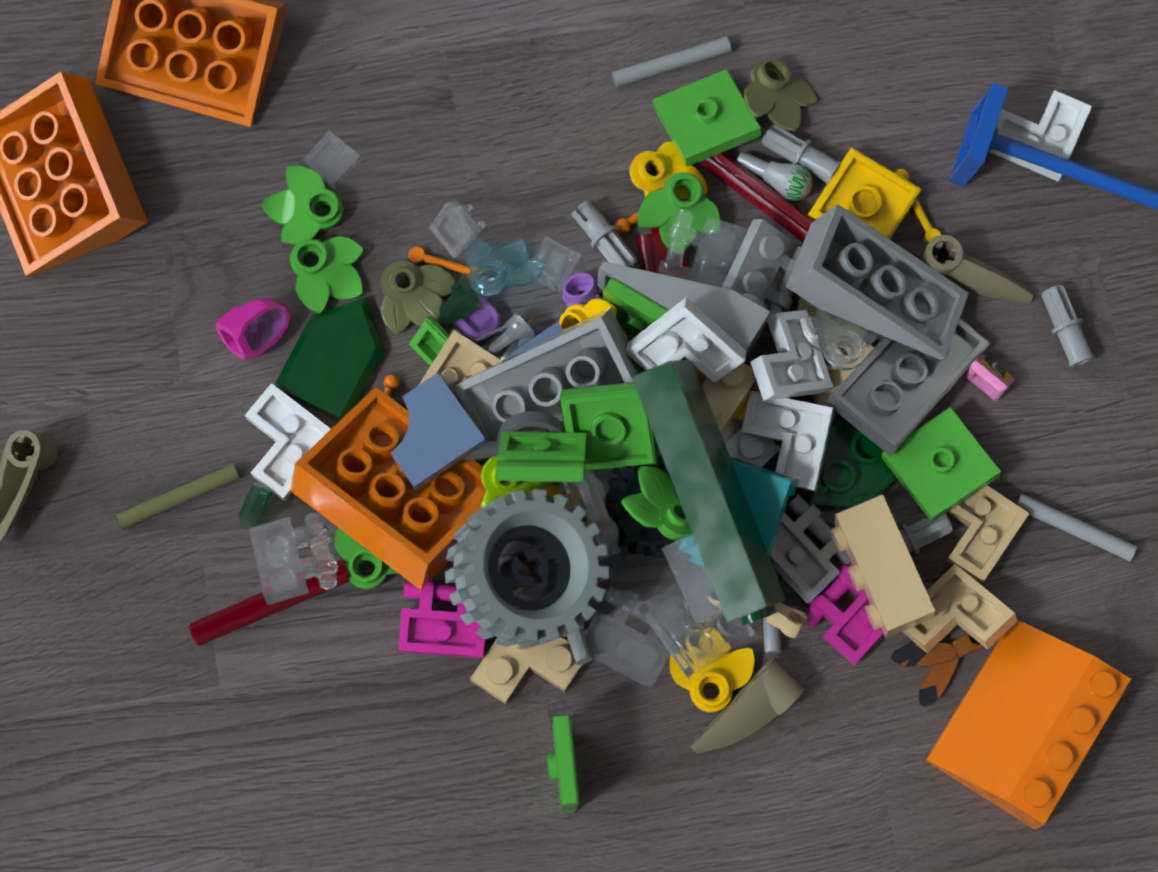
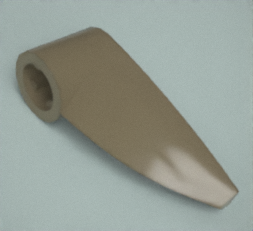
M939 235L931 239L921 258L922 262L967 292L1030 304L1034 292L1018 280L998 268L964 253L959 241L952 236ZM939 253L947 256L945 264L936 261Z
M19 430L14 432L6 442L0 462V544L13 527L28 500L39 470L48 469L57 459V443L53 437L46 433ZM31 446L35 447L33 455L29 454Z
M772 658L759 669L748 683L730 700L729 704L718 713L690 744V748L699 754L720 749L745 739L771 722L778 715L784 713L799 698L805 687Z

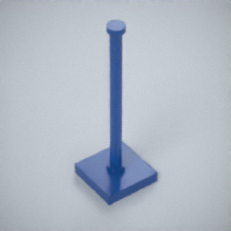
M992 83L972 109L949 179L950 182L965 186L985 162L987 152L990 153L993 149L1158 210V192L998 134L999 129L996 128L1008 91L1007 87Z

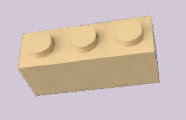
M880 495L835 514V528L830 529L831 535L840 553L847 551L853 565L847 569L856 591L864 589L870 605L865 606V611L873 629L881 628L884 637L888 638L931 620L935 609L884 496Z

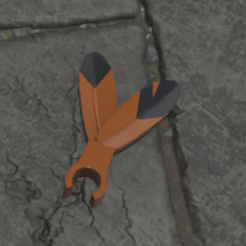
M965 631L961 637L951 644L938 643L928 653L917 644L904 645L891 654V661L902 667L932 666L918 691L919 705L927 707L936 702L944 692L956 669L958 660L972 651L978 652L985 647L981 644H973L969 639V634Z

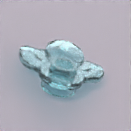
M523 238L513 240L495 249L481 240H475L465 253V263L471 270L469 273V285L474 292L484 296L497 295L506 290L507 287H524L539 279L545 270L544 262L528 260L527 247Z

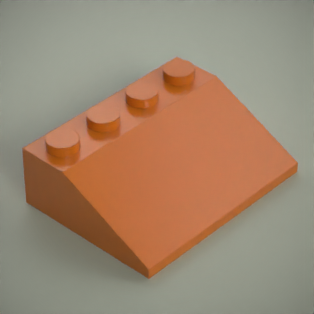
M113 0L95 84L251 127L279 45L288 4L276 0Z
M61 71L0 111V212L26 276H34L115 243L148 223L90 79Z
M375 387L295 463L290 491L410 583L422 590L449 562V560H446L447 552L450 547L458 543L453 538L458 528L467 524L468 521L466 519L481 509L482 500L486 492L481 480L483 466L475 460L459 461L415 490L391 455V452L403 441L408 430L409 411Z
M1018 620L1000 637L925 761L1036 830L1045 825L1131 678L1097 657Z

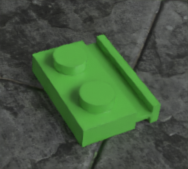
M501 432L498 463L496 465L497 481L584 482L587 433Z

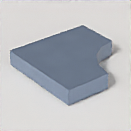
M438 373L403 396L409 411V427L403 441L391 452V455L415 490L486 444L485 437Z

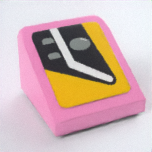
M986 354L978 357L965 374L968 380L994 401H998L1015 381L1011 374Z

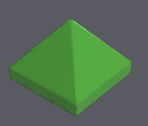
M429 316L409 345L431 365L450 334Z

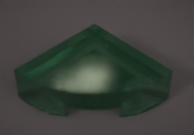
M463 276L451 286L450 289L453 293L446 303L442 301L439 307L440 317L447 327L483 306L467 276Z

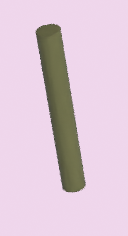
M230 464L117 513L116 516L122 529H125L240 478L234 465Z

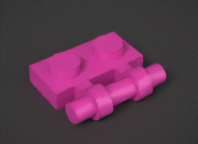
M850 562L847 566L841 565L838 569L840 573L835 577L834 581L822 594L819 593L812 601L808 602L810 607L805 611L808 617L805 624L813 629L822 618L827 619L832 626L822 638L855 666L882 636L883 632L881 628L874 630L868 619L865 606L870 605L864 589L857 592L851 581L847 569L853 566ZM849 590L858 598L843 613L835 604Z
M432 579L420 590L409 581L404 582L403 598L420 599L419 609L402 608L398 645L399 653L473 659L484 658L485 639L476 634L480 625L477 622L466 625L460 618V615L467 611L462 602L458 604L457 612L432 610L434 600L451 601L449 595L457 591L456 585L436 584L435 579Z

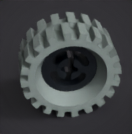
M534 489L527 494H524V490L512 492L505 497L501 496L466 519L468 523L458 528L453 536L458 543L448 549L446 560L454 561V567L445 571L446 583H456L457 591L450 594L449 597L453 606L461 602L464 604L467 611L460 615V618L466 625L477 622L480 628L476 634L485 640L496 636L498 637L496 644L504 647L518 644V648L542 645L580 628L578 624L589 620L596 612L591 605L602 601L606 590L597 586L599 582L608 579L609 567H600L598 559L608 555L606 545L595 546L592 536L600 533L595 522L584 526L580 519L586 512L579 505L569 510L564 508L568 498L560 494L547 499V490ZM509 542H524L533 546L534 549L527 548L510 556L511 558L501 563L499 569L498 561L500 554ZM525 564L529 571L522 578L518 571ZM548 575L547 587L537 600H524L513 594V592L521 593L537 586V583L544 581Z

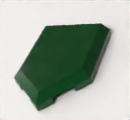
M367 297L323 311L320 314L311 315L274 385L286 395L338 420H341L360 402L385 354V349Z
M841 415L831 424L817 491H809V505L856 506L878 497L897 478L882 459L884 451Z

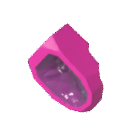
M271 298L251 300L242 307H234L216 322V330L226 347L234 355L245 361L261 355L278 342L288 328L291 315L288 307L280 301Z

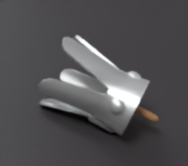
M514 314L502 327L475 340L481 341L498 333L481 347L488 352L497 353L511 343L500 358L503 361L508 358L510 353L536 337L529 326L535 319L531 318L525 322L519 315Z

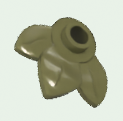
M766 58L756 63L751 71L752 82L746 87L744 92L746 106L754 117H762L768 114L769 119L777 127L788 131H796L800 125V106H811L817 102V98L808 83L802 78L792 76L788 66L777 58Z
M404 260L389 264L381 275V287L385 293L381 305L382 319L394 334L402 332L410 321L421 327L429 316L443 328L445 323V307L441 297L449 295L457 289L458 286L455 279L447 271L436 265H425L417 268L411 262ZM402 273L408 277L409 285L407 288L397 286L395 282L397 274Z

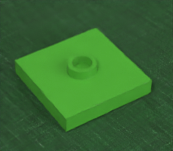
M727 69L652 99L653 108L686 167L761 136L760 126L749 112L742 95Z
M615 278L609 280L603 291L602 299L609 301L617 309L616 319L620 327L635 336L669 311Z
M634 382L561 390L560 400L566 433H587L585 471L657 463L654 434Z
M951 407L912 432L891 457L886 452L882 453V459L931 523L999 478L1001 474L999 468Z
M568 715L553 717L552 724L555 753L547 754L549 780L557 779L561 814L576 813L579 805L571 718H568Z

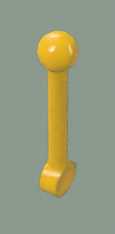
M901 168L894 172L907 181L909 180L907 170ZM916 199L912 207L926 232L924 241L928 245L931 239L941 235L939 230L932 228L918 199Z

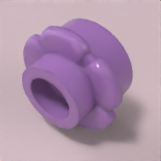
M577 273L570 276L564 282L562 299L567 303V308L575 304L586 305L591 299L600 298L599 293L602 290L597 288V280H593L591 275Z

